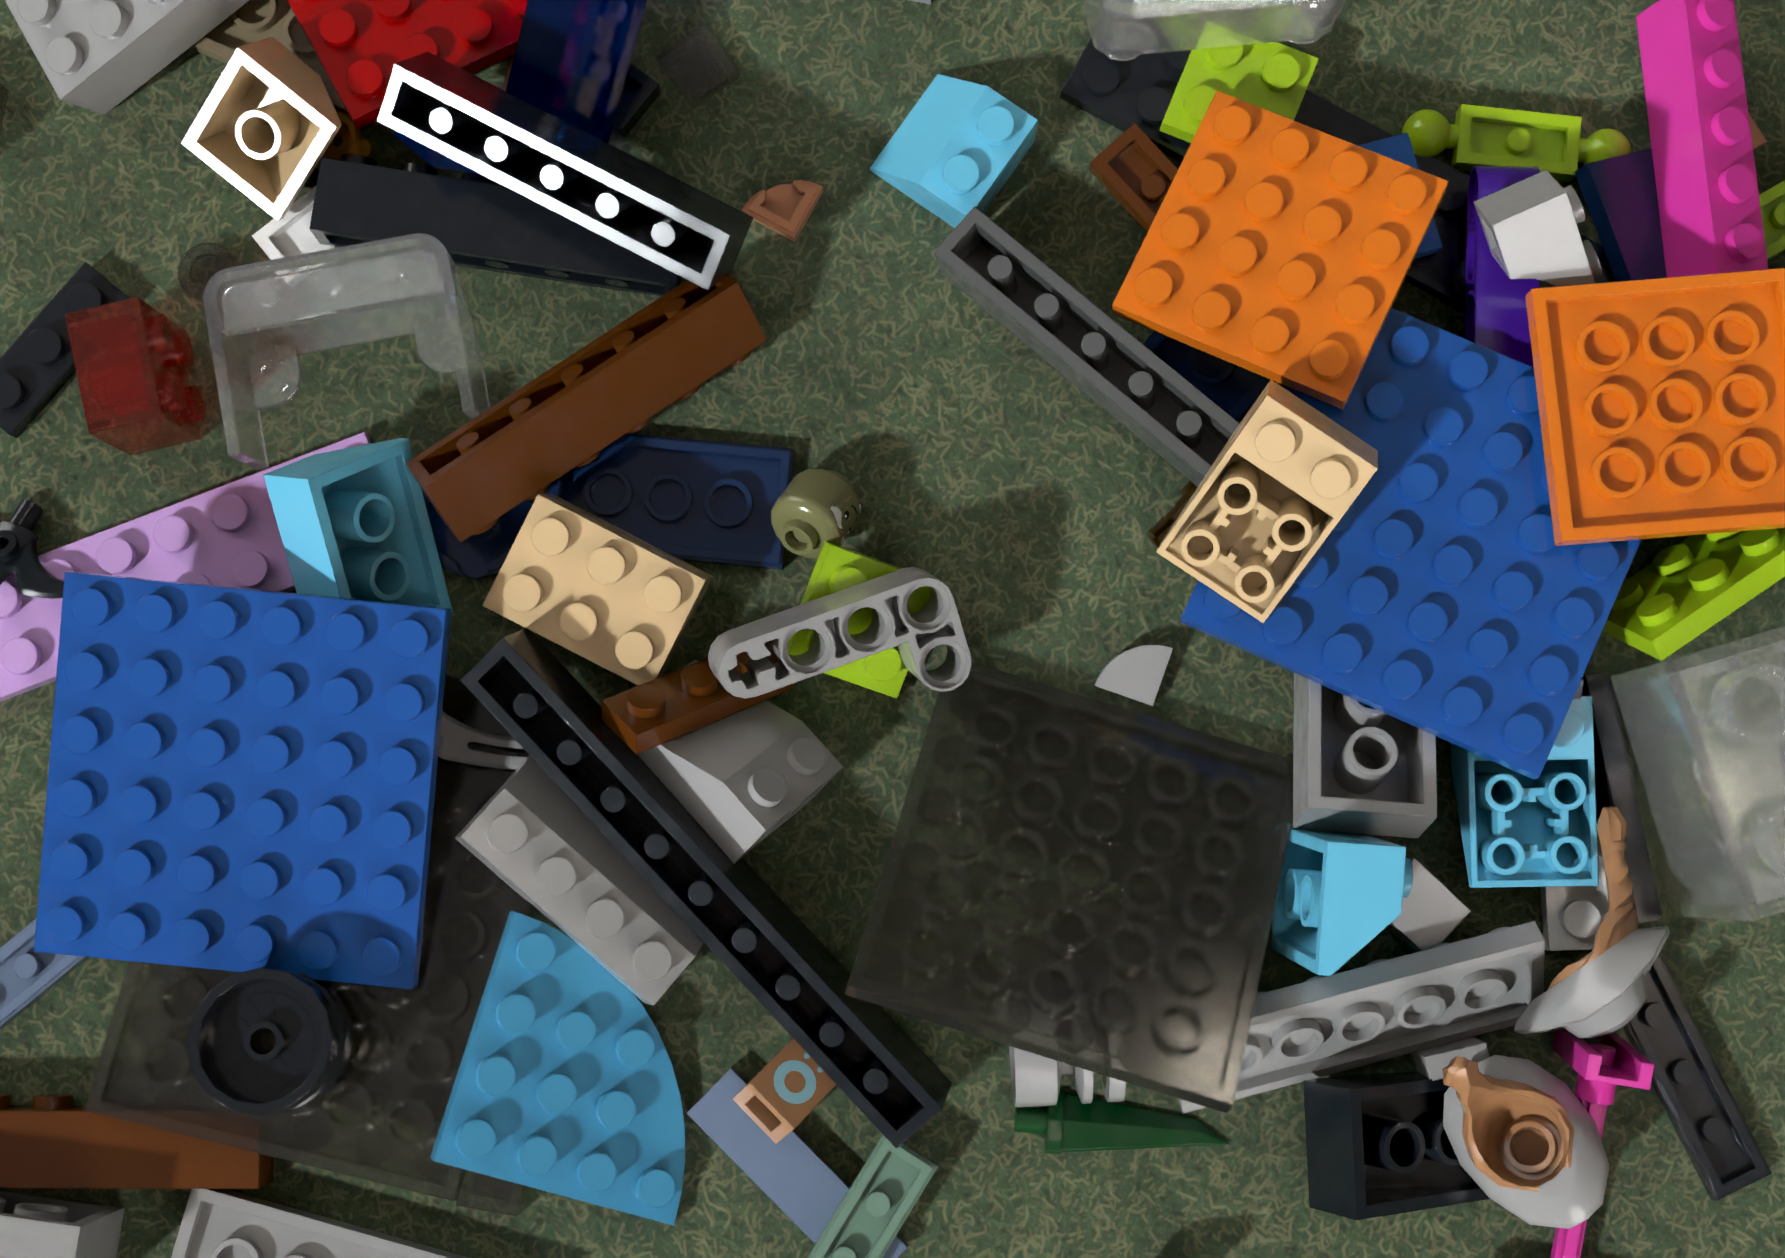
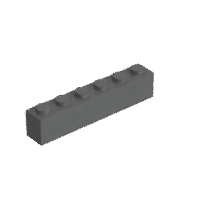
M974 206L934 251L941 274L1198 487L1239 423Z

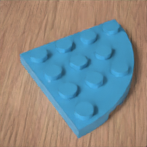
M510 911L430 1158L438 1163L674 1226L682 1194L685 1168V1124L681 1095L672 1062L661 1036L641 1002L627 987L568 935L544 922L515 911Z

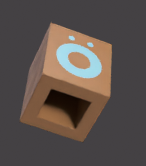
M792 1038L742 1088L733 1100L777 1144L804 1120L836 1086V1083Z

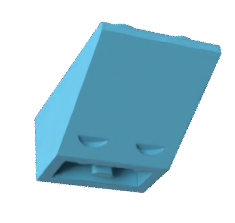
M1581 696V699L1572 700L1541 775L1536 779H1531L1450 742L1452 777L1470 888L1598 886L1592 696Z

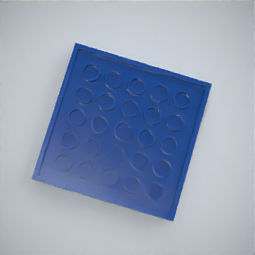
M1391 308L1343 410L1286 387V390L1378 450L1377 471L1264 623L1199 580L1181 616L1180 622L1531 779H1536L1541 775L1641 539L1555 546L1534 368Z
M65 572L34 952L233 972L267 968L306 974L314 980L413 989L417 986L451 609L92 573Z

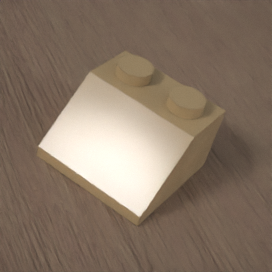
M269 37L237 47L181 144L279 221L288 212L342 124L321 76L275 38Z

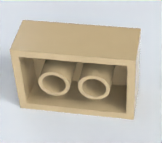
M552 493L537 495L482 606L639 686L663 676L713 576Z

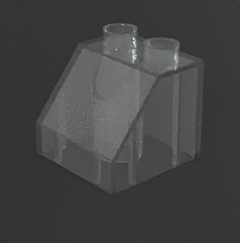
M1785 624L1610 676L1643 829L1672 916L1753 922L1785 912Z

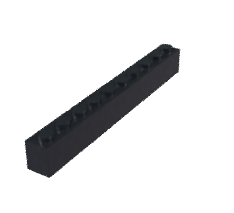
M524 628L501 639L460 680L895 1148H898L943 1108L952 1082L743 858L739 859L736 863L730 860L643 760L602 721V707L529 629Z

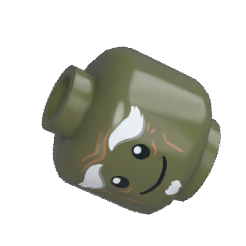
M807 469L797 474L780 495L771 510V523L776 536L787 550L808 559H818L825 541L842 546L860 520L861 504L852 484L840 473L825 469Z

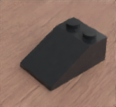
M1418 1072L1351 1074L1303 1080L1310 1208L1353 1220H1363L1490 1199L1460 1165L1443 1127L1444 1093L1449 1088V1086L1444 1085L1443 1079L1432 1081V1079Z

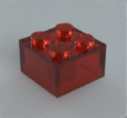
M139 297L65 314L90 435L130 456L201 439L198 422L205 420L206 411L199 389L195 385L190 386L186 364L193 363L194 354L190 338L184 328H178L163 313L158 312Z

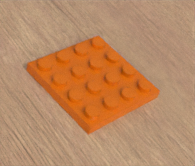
M1216 91L1112 304L1113 314L1343 410L1440 205L1449 181Z
M1785 268L1535 288L1528 292L1525 298L1555 546L1785 528Z

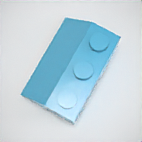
M398 438L314 454L263 474L297 594L450 608L451 612L453 611L423 493L417 480L405 464L413 458L409 439Z
M1279 825L1271 949L1317 975H1333L1401 915L1402 898H1407L1410 895L1413 884V867L1411 860L1406 858V847L1364 834L1293 829V826Z

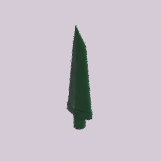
M1060 1090L1057 1105L1046 1106V1108H1015L1014 1132L1044 1134V1153L1048 1154L1231 1145L1195 1118L1098 1099H1092V1103L1082 1104L1078 1095L1063 1093L1062 1090Z

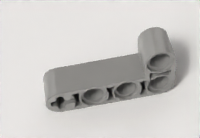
M917 567L902 568L730 629L717 636L711 644L708 653L709 667L717 680L733 696L744 699L763 695L898 646L902 661L907 670L931 690L940 692L954 690L967 679L972 666L969 647L954 597L949 587L924 569ZM928 586L930 589V599L926 607L918 613H908L907 601L910 594L919 587ZM870 607L872 609V620L868 628L859 634H849L847 625L850 616L860 608ZM801 629H813L814 640L809 650L800 655L788 654L787 646L792 635ZM766 642H768V646L770 647L772 653L778 659V661L774 664H772L767 658V656H770L771 653L765 647ZM945 644L947 646V657L944 663L935 670H925V659L929 651L938 645ZM746 652L750 657L745 662L747 671L737 675L733 670L737 666L736 655Z

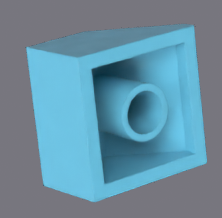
M937 74L874 161L870 171L956 228L974 206L982 213L986 211L1035 142L1038 120L989 86Z

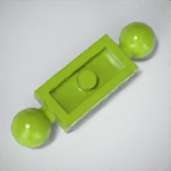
M1461 104L1456 111L1455 124H1449L1446 117L1438 111L1431 109L1419 110L1406 120L1402 129V134L1408 132L1414 154L1434 157L1445 148L1453 149L1451 166L1460 171L1471 172L1473 166L1538 167L1540 172L1547 170L1556 181L1571 182L1576 177L1574 172L1578 168V162L1586 165L1587 163L1631 153L1628 139L1624 134L1615 129H1600L1593 132L1588 138H1580L1582 117L1476 105Z

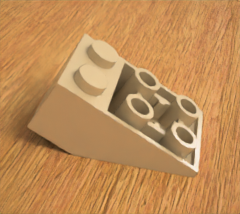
M1270 380L1231 435L1156 552L1264 623L1377 471L1378 450L1273 380Z

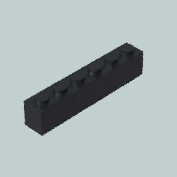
M429 52L394 64L377 118L378 122L706 290L712 288L732 272L754 217Z
M342 154L340 160L321 158L309 228L320 244L663 296L680 285L681 276L505 186L498 185L497 182L479 173H463L461 179L437 176L438 171L434 168L416 163H404L401 165V170L379 167L374 159L358 154Z

